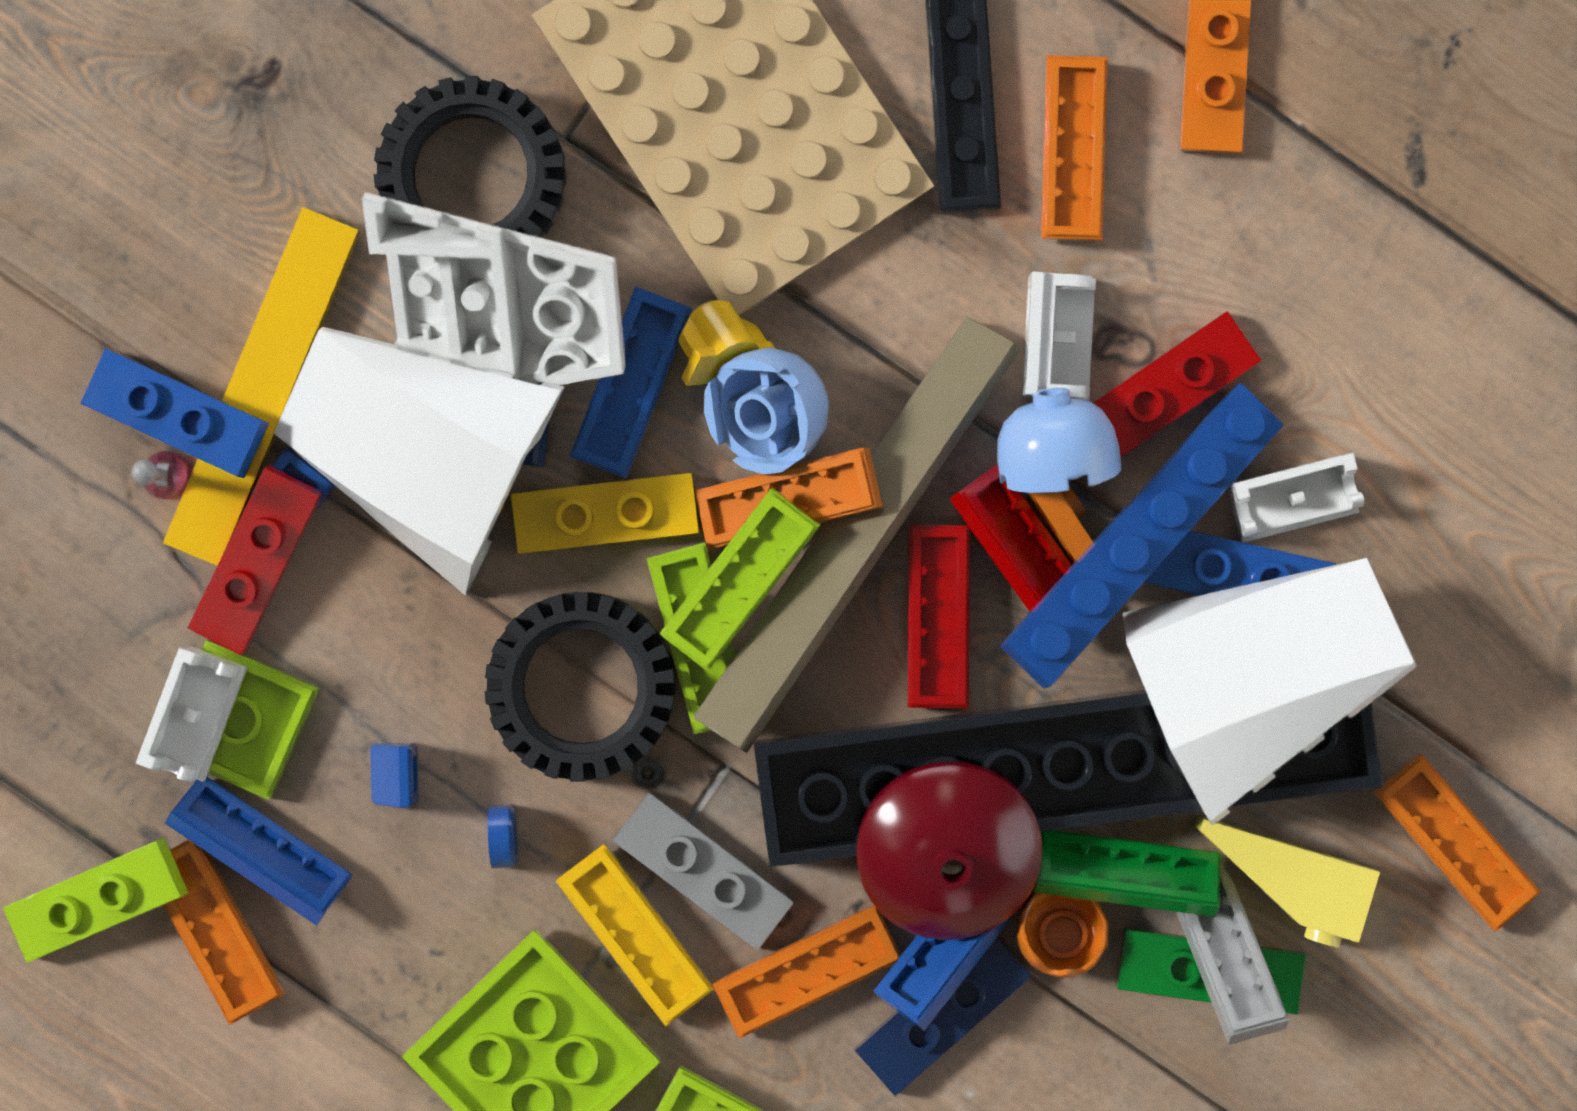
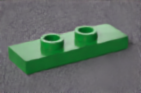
M1055 830L1040 832L1043 850L1042 863L1033 893L1213 917L1217 914L1220 907L1221 853Z
M1124 927L1116 979L1117 990L1212 1003L1184 935ZM1260 946L1286 1013L1298 1015L1306 954L1304 952Z

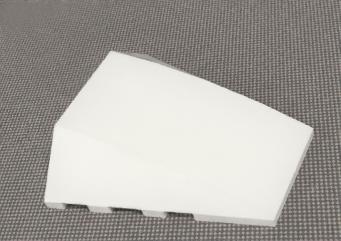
M365 192L362 197L369 254L387 256L397 340L394 345L401 346L402 351L426 357L434 354L454 359V364L487 371L490 368L514 374V379L534 384L546 382L554 385H564L623 374L626 366L615 257Z
M321 327L318 330L274 434L466 596L491 546L492 541L488 540L489 534L527 453L540 440L564 387L546 382L538 385L514 379V374L490 368L487 371L454 364V359L434 354L426 357L402 351L401 346Z
M1367 558L1123 612L1127 646L1167 743L1212 825L1229 814L1228 807L1251 789L1256 793L1276 776L1273 772L1301 750L1307 753L1325 739L1323 733L1346 715L1352 718L1417 667Z

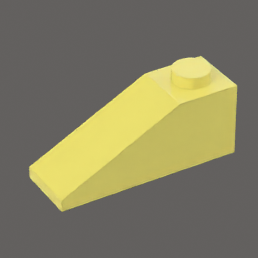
M1196 815L1193 826L1291 919L1307 927L1304 934L1305 938L1336 948L1340 947L1342 938L1360 942L1380 875L1379 871L1363 864L1220 821L1212 825L1207 817Z

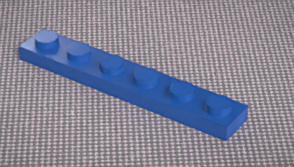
M1242 383L1232 387L1004 640L1000 647L1043 689L1051 687L1284 424Z

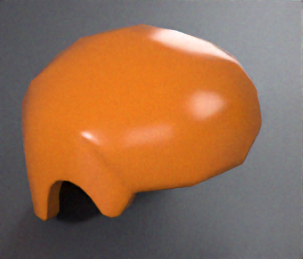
M1033 893L1018 914L1016 938L1021 953L1037 970L1058 978H1074L1095 967L1108 947L1109 922L1097 901Z

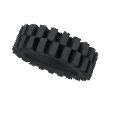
M465 75V80L454 81L452 77L438 80L440 85L428 89L424 86L414 92L416 97L408 104L403 101L395 109L397 116L391 124L386 122L381 132V135L384 137L381 147H376L374 161L377 163V174H373L374 185L379 192V196L425 208L420 200L415 184V167L419 152L426 140L440 127L454 120L465 118L487 119L503 126L515 136L522 146L527 162V180L523 195L516 207L504 219L492 224V226L538 238L543 233L547 234L553 226L552 220L556 212H560L564 201L562 195L567 179L564 166L565 157L557 134L548 118L538 106L530 101L527 95L518 89L515 91L507 87L504 82L495 79L485 81L481 80L479 76Z
M571 592L548 597L529 606L518 617L514 618L505 627L506 630L500 639L496 640L491 651L493 654L485 673L487 691L484 692L486 705H489L492 716L489 719L494 730H498L504 740L502 743L509 752L513 751L522 759L521 763L530 769L535 768L545 773L544 776L554 779H569L570 782H584L585 780L592 779L601 780L611 777L613 774L625 771L645 756L662 735L670 719L676 694L672 657L667 650L663 637L649 622L650 620L641 612L629 606L628 603L618 598L615 599L594 592ZM573 629L594 630L609 636L625 650L632 660L637 675L638 693L634 709L626 723L615 733L601 740L587 743L568 742L553 736L539 725L530 712L525 697L524 680L528 664L536 650L549 638L560 632Z

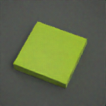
M206 640L203 651L248 667L208 774L270 800L275 793L320 688L244 654L241 656L211 640Z

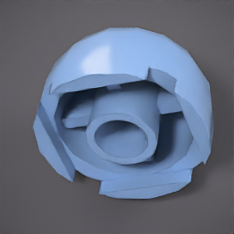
M772 347L742 353L723 365L717 376L709 381L705 389L704 415L711 436L718 446L725 442L730 450L738 455L732 461L746 470L763 475L785 471L811 453L818 445L827 428L829 399L824 382L812 365L794 353Z
M1047 388L1034 392L1032 394L1033 402L1018 407L1003 423L997 440L999 478L1001 484L1006 481L1007 489L1012 491L1029 493L1069 490V480L1087 475L1088 485L1092 486L1116 477L1122 470L1115 429L1104 411L1088 400L1070 398V392L1067 388Z

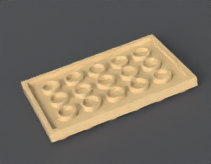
M553 0L531 15L717 300L730 302L739 316L934 188L933 183L812 0Z

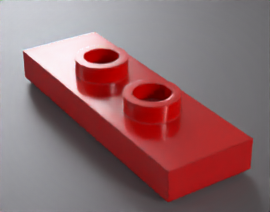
M1226 311L1093 403L1104 411L1112 423L1118 440L1121 458L1262 360L1229 312Z
M998 464L949 498L1029 612L1072 566L1019 491L1007 489L1006 481L1001 484Z
M271 465L264 468L188 625V629L241 656L246 653L323 492Z
M908 525V708H969L970 528L968 525Z

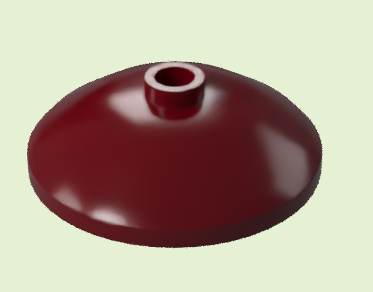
M938 762L924 765L902 774L889 783L868 807L859 828L856 846L860 879L874 906L898 927L915 935L940 940L973 937L997 927L1010 918L1024 904L1032 892L1039 876L1043 852L1040 828L1036 816L1024 795L1011 782L998 773L982 766L964 762ZM951 860H958L964 864L962 870L956 874H947L942 870V867Z

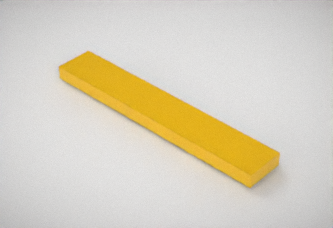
M305 207L301 208L222 399L223 402L268 422L269 425L245 478L237 477L203 460L197 459L163 544L216 566L218 565L252 495L250 492L257 484L276 438L274 434L318 330L323 325L361 231Z

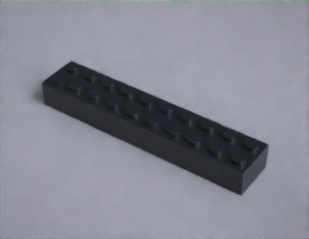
M1146 689L764 739L754 742L770 867L857 856L856 846L859 828L874 798L883 788L902 774L912 769L938 762L975 764L992 770L1006 778L1029 802L1036 816L1040 832L1203 810L1170 750ZM1372 702L1352 718L1346 715L1323 733L1325 739L1307 753L1301 750L1273 772L1276 776L1256 793L1251 789L1231 806L1383 787Z

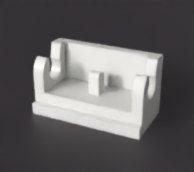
M1032 272L1028 276L1022 397H1033L1032 394L1042 389L1067 388L1070 392V398L1089 400L1094 296L1096 289V279H1093L1092 276Z
M1354 453L1342 454L1232 483L1227 491L1240 541L1245 543L1360 513L1359 507L1364 506V496L1361 492L1358 493L1354 481V474L1358 469Z
M193 646L179 647L136 764L153 770L163 769L177 774V778L189 782L199 780L204 782L248 667Z

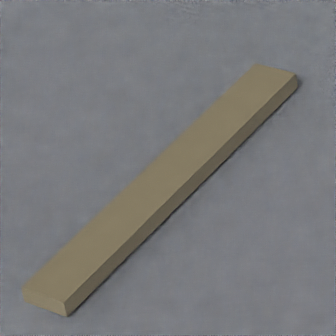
M965 317L871 455L883 507L826 521L693 716L694 719L747 754L1020 352L1014 342L970 317Z

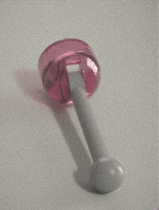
M171 451L157 452L147 460L138 461L132 468V477L138 484L144 485L145 489L152 496L165 500L181 497L192 473V467L184 456ZM161 460H170V463H161ZM158 487H167V491L158 490Z

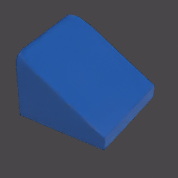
M381 743L372 745L370 756L371 798L373 803L399 808L411 807L419 800L417 746H415V743Z

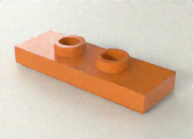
M1188 0L1179 151L1237 155L1242 153L1251 0Z
M1047 55L1040 240H1103L1108 57Z
M868 447L792 465L783 472L764 475L757 474L694 491L707 550L726 547L771 488L776 489L818 523L883 507L870 448Z
M1416 754L1385 781L1383 787H1378L1373 792L1376 798L1492 931L1497 932L1542 893L1422 754Z
M188 839L170 849L189 893L163 904L228 1024L231 1025L286 993L209 853Z
M872 904L713 981L712 985L738 1039L895 964L900 958L901 953L882 913Z

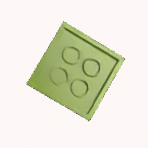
M536 928L402 1055V1058L453 1111H610L661 1061V1058Z

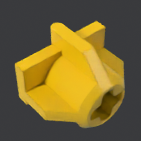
M725 300L708 301L698 306L690 314L679 336L678 343L689 359L681 378L686 386L708 384L711 379L717 376L723 365L738 355L751 350L775 347L771 341L765 339L757 325L739 317L730 302Z

